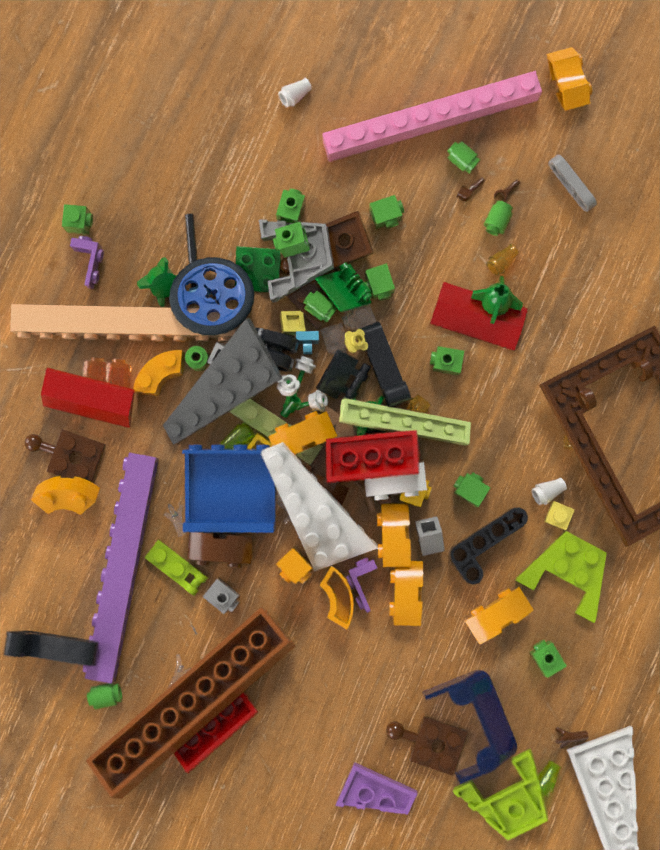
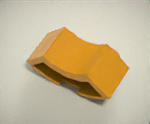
M572 47L547 54L552 81H557L560 92H557L556 95L563 109L566 111L591 104L592 86L584 76L581 54H578Z
M172 350L161 353L149 360L137 375L133 387L135 393L159 396L161 388L168 380L173 377L183 376L185 353L182 350Z
M314 411L304 416L305 421L290 427L286 423L275 428L277 433L268 437L272 446L284 443L295 455L325 442L326 439L335 438L337 434L327 411L319 415L317 411Z
M57 476L40 483L36 487L31 501L47 514L55 510L66 509L81 515L95 503L100 487L80 477H74L73 479Z
M408 503L381 504V513H377V526H381L382 544H378V558L383 559V567H410L411 547Z
M411 561L410 567H395V570L391 569L390 583H394V602L389 603V616H393L394 625L421 626L423 561Z
M331 565L320 583V587L326 591L330 599V610L327 618L348 629L354 608L352 592L345 577Z
M520 587L512 591L510 588H507L498 594L499 598L484 608L480 605L470 612L472 616L465 620L479 644L502 633V629L512 623L516 624L534 611Z

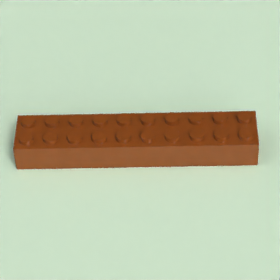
M261 607L86 760L87 764L111 798H124L296 645L271 614Z

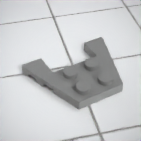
M261 219L259 220L261 238L263 241L276 238L275 229L294 223L278 220L277 222H269ZM301 222L307 233L310 251L287 257L290 276L268 281L270 300L272 302H277L334 268L326 224Z

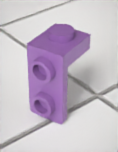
M79 236V239L72 238L70 247L74 251L91 254L85 286L93 290L94 284H97L99 281V271L97 269L98 264L103 261L104 250H102L98 242H93L92 238L86 236Z
M366 557L355 562L357 567L348 570L350 575L346 576L351 589L356 587L359 596L355 598L360 610L365 608L368 613L371 610L356 578L377 569L374 560L369 561Z

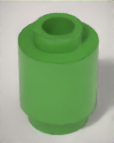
M463 141L459 144L454 142L447 151L450 154L448 159L463 172L466 171L470 174L480 162V159L477 157L478 154Z
M497 201L495 205H492L484 222L486 231L494 236L504 234L513 215V207L503 201Z
M318 291L315 293L310 292L303 301L306 304L304 309L320 321L328 322L337 310V307L333 305L334 303Z
M193 346L187 350L185 360L191 369L202 371L208 367L209 355L204 348ZM200 354V359L194 361V356Z
M119 683L93 686L90 688V692H87L88 704L93 706L95 710L115 706L118 702H122L123 699Z

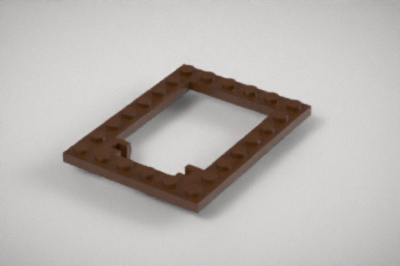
M655 326L539 385L625 547L660 529V502L636 514L583 416V413L596 407L597 403L594 393L585 387L630 363L633 369L637 367L642 369L643 375L638 377L640 382L655 377L660 386V334ZM581 396L585 398L586 404H584Z

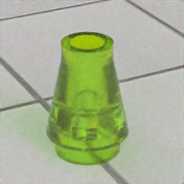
M246 422L238 423L220 443L225 445V449H234V445H244L251 442L255 435Z
M550 760L538 774L542 793L546 797L553 793L561 769L558 764Z

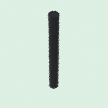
M185 214L190 264L197 260L194 214ZM191 283V288L198 287L197 284Z

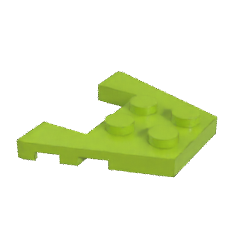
M565 531L519 574L515 581L535 590L543 572L546 570L585 591L575 613L595 623L607 553Z
M531 749L512 758V763L523 780L485 799L472 779L453 789V793L458 798L461 797L466 801L473 811L480 813L486 819L485 821L507 840L548 821V813Z

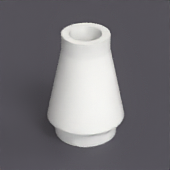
M304 78L301 81L282 87L278 95L285 107H294L312 90V86Z
M559 478L536 484L531 493L538 505H547L561 492L567 490V486L564 480Z

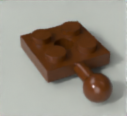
M359 211L326 223L334 264L333 270L339 268L345 262L349 264L374 254ZM346 234L350 235V244L341 246V237Z
M284 257L280 262V269L283 273L290 274L288 258ZM315 279L290 293L287 297L299 311L303 312L308 321L318 329L325 321H320L304 309L306 304L303 301L310 292L315 293L316 291L323 293L329 300L331 299Z
M64 429L61 430L56 446L43 442L42 438L37 434L28 435L24 441L26 449L31 452L42 450L53 454L47 472L64 478L74 479V477H80L90 482L93 480L105 444ZM75 451L82 454V461L79 464H73L70 461V455Z
M424 715L418 733L404 729L403 725L397 721L389 723L386 727V734L390 739L398 740L403 738L414 742L409 761L453 776L467 735L466 730ZM438 739L442 740L444 748L439 752L432 749L433 742Z

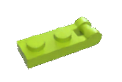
M157 540L145 556V559L193 596L199 591L198 587L201 583H205L208 579L204 573L161 540ZM190 573L195 576L191 583L185 580Z

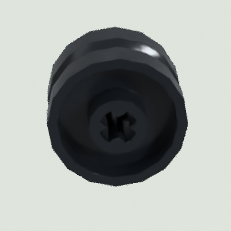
M256 328L278 370L292 372L294 359L286 354L297 353L300 341L280 332Z

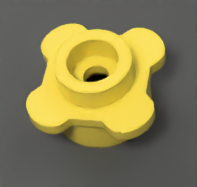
M361 329L356 330V332L348 331L345 333V345L351 353H355L358 350L365 351L368 348V343L365 342V333Z

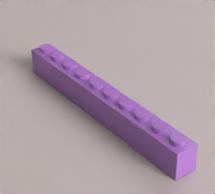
M129 453L128 457L124 458L123 470H125L124 479L120 480L118 492L121 493L120 501H116L114 507V515H117L115 524L112 523L109 536L112 537L111 546H107L105 559H108L107 568L102 570L101 582L104 583L102 591L98 592L96 604H99L98 613H94L92 619V627H95L94 634L89 637V640L99 641L96 666L83 665V672H86L85 679L111 684L116 681L159 461L156 457Z

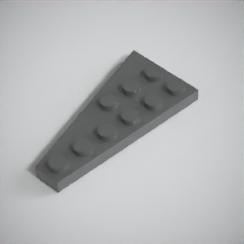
M250 318L245 319L163 424L173 445L178 444L283 379Z

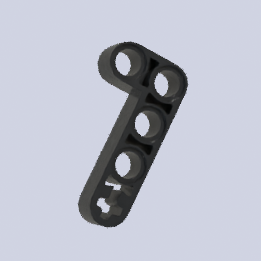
M378 321L359 328L365 333V342L368 343V348L365 351L387 406L396 408L411 402L410 391L406 382L401 377L380 322Z
M516 507L507 510L450 548L449 559L465 582L478 584L483 579V570L475 558L522 528L528 521V515L524 509ZM513 512L515 514L520 513L519 523L512 522L509 525L506 524L505 521H509L514 517ZM497 523L503 528L502 534L498 537L492 533V527ZM476 536H481L484 540V545L480 549L475 548L473 545V539ZM458 548L465 551V558L462 561H457L454 558V552ZM474 567L478 572V576L474 580H469L466 572L469 568Z
M7 631L4 656L36 657L78 665L96 666L99 641L36 631Z

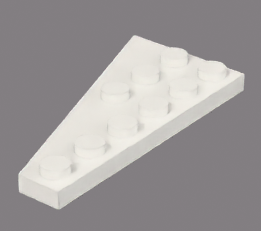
M284 443L262 450V457L314 571L378 548V544L368 537L364 529L359 524H356L349 516V513L326 488L324 489L319 484L317 478L307 471L302 462Z
M632 726L567 749L604 850H639L637 846L638 826L636 822L637 806L633 767Z

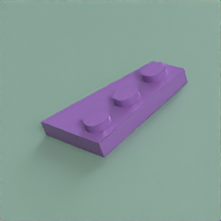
M354 762L337 799L336 806L344 807L346 805L355 806L357 809L372 808L383 812L408 814L417 796V790Z

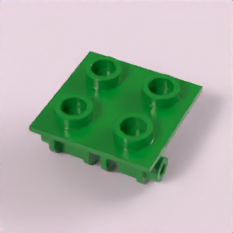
M236 246V264L248 274L254 291L269 292L268 281L279 279L281 252L270 248Z
M347 262L340 266L341 271L315 278L340 312L372 303L370 300L372 298V291L366 286L363 279H360L359 274H356L352 265L347 264Z

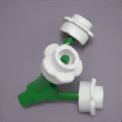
M301 356L300 360L295 359L297 361L295 368L300 370L298 378L290 374L283 375V379L278 381L279 384H277L281 394L286 396L283 409L280 412L284 418H288L295 410L310 406L312 411L323 412L325 406L328 405L327 396L321 393L320 390L309 394L307 402L302 403L300 398L297 397V392L305 372L312 374L313 369L316 368L313 365L314 360Z

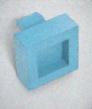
M296 331V339L300 341L299 344H303V354H312V344H319V331Z

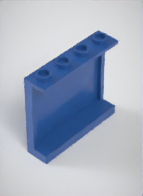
M189 445V449L182 450V454H185V522L183 523V532L274 533L276 530V485L261 454L262 450L270 448V445H256V449H247V445H234V449H225V445H211V449H202V445Z

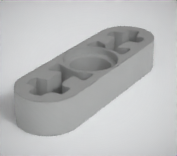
M558 154L548 161L553 173L584 211L588 212L597 205L595 197L561 155Z

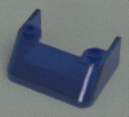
M477 669L422 691L426 700L448 692L451 700L456 705L464 706L473 703L490 746L481 749L477 753L476 765L455 773L460 784L494 771L515 755L517 742L487 672Z

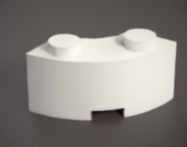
M424 462L420 463V472L417 475L364 479L366 497L374 496L375 500L388 499V495L405 493V497L419 496V491L427 490Z

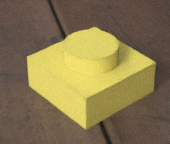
M281 311L279 316L283 334L296 335V331H306L303 312Z
M552 501L544 522L567 530L575 509Z

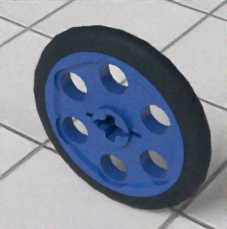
M208 257L188 264L178 273L170 289L169 301L175 318L185 328L201 335H220L237 328L248 317L254 304V288L248 274L239 265L223 258ZM208 271H213L217 274L213 280L205 279L204 275ZM229 279L237 282L236 286L232 289L224 286L225 282ZM190 283H195L198 289L195 292H188L185 289L186 286ZM207 289L209 293L216 295L217 303L211 297L208 298ZM230 300H236L239 304L237 308L229 309L226 307V303ZM195 303L199 305L200 308L197 312L190 313L187 311V307L190 304ZM211 312H217L220 318L212 322L207 319V316Z

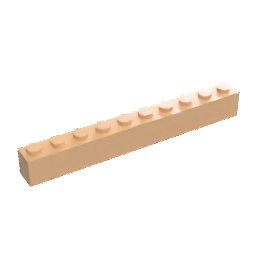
M11 305L10 331L17 334L18 338H31V335H40V338L53 339V335H62L63 339H75L76 336H84V339L97 340L98 336H106L107 340H120V337H129V340L142 341V337H151L152 341H164L165 338H173V341L186 342L187 338H196V342H209V339H218V342L227 343L237 331V328L220 335L194 333L185 328L175 318L171 308ZM187 308V311L190 313H195L199 310V308ZM211 312L207 316V319L212 322L220 318L217 312Z

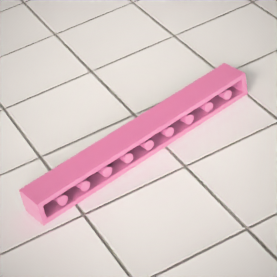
M536 71L325 132L323 133V143L329 162L538 101L542 93Z

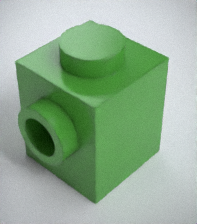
M283 189L276 213L277 220L285 221L286 223H297L300 221L305 204V195H302L301 191Z
M395 195L372 202L369 205L376 229L385 226L386 228L397 226L402 219V213H405L401 200L397 201Z
M64 204L62 227L66 232L89 234L90 227L93 225V214H91L87 206Z
M301 222L275 229L276 238H273L275 249L280 251L285 258L310 251L307 233Z
M387 263L365 270L367 281L364 283L372 291V298H378L381 301L392 297L391 294L394 293L395 287Z
M438 346L436 352H431L429 365H433V371L459 376L462 369L464 351Z
M474 472L471 475L466 473L464 477L460 475L453 485L456 488L454 494L475 507L480 506L491 487L484 484V479Z
M542 640L533 645L534 650L530 651V654L546 678L567 667L553 642Z

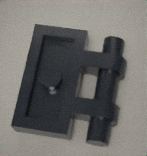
M337 349L316 388L335 399L338 398L341 392L345 393L344 398L356 399L359 394L357 391L363 381L366 382L369 377L368 372L371 366L363 363L359 370L355 368L359 361L357 358ZM350 375H353L355 379L351 386L345 385Z

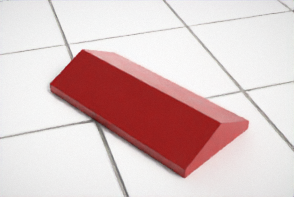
M443 282L430 321L431 325L515 351L524 326L527 308L522 307L521 311L509 308L505 314L497 316L495 323L491 324L492 314H489L483 308L482 301L471 299L473 291Z
M47 368L41 398L44 407L130 428L135 389Z
M417 430L326 439L327 483L417 475L420 472Z
M243 692L174 753L186 773L189 774L259 713L250 697Z

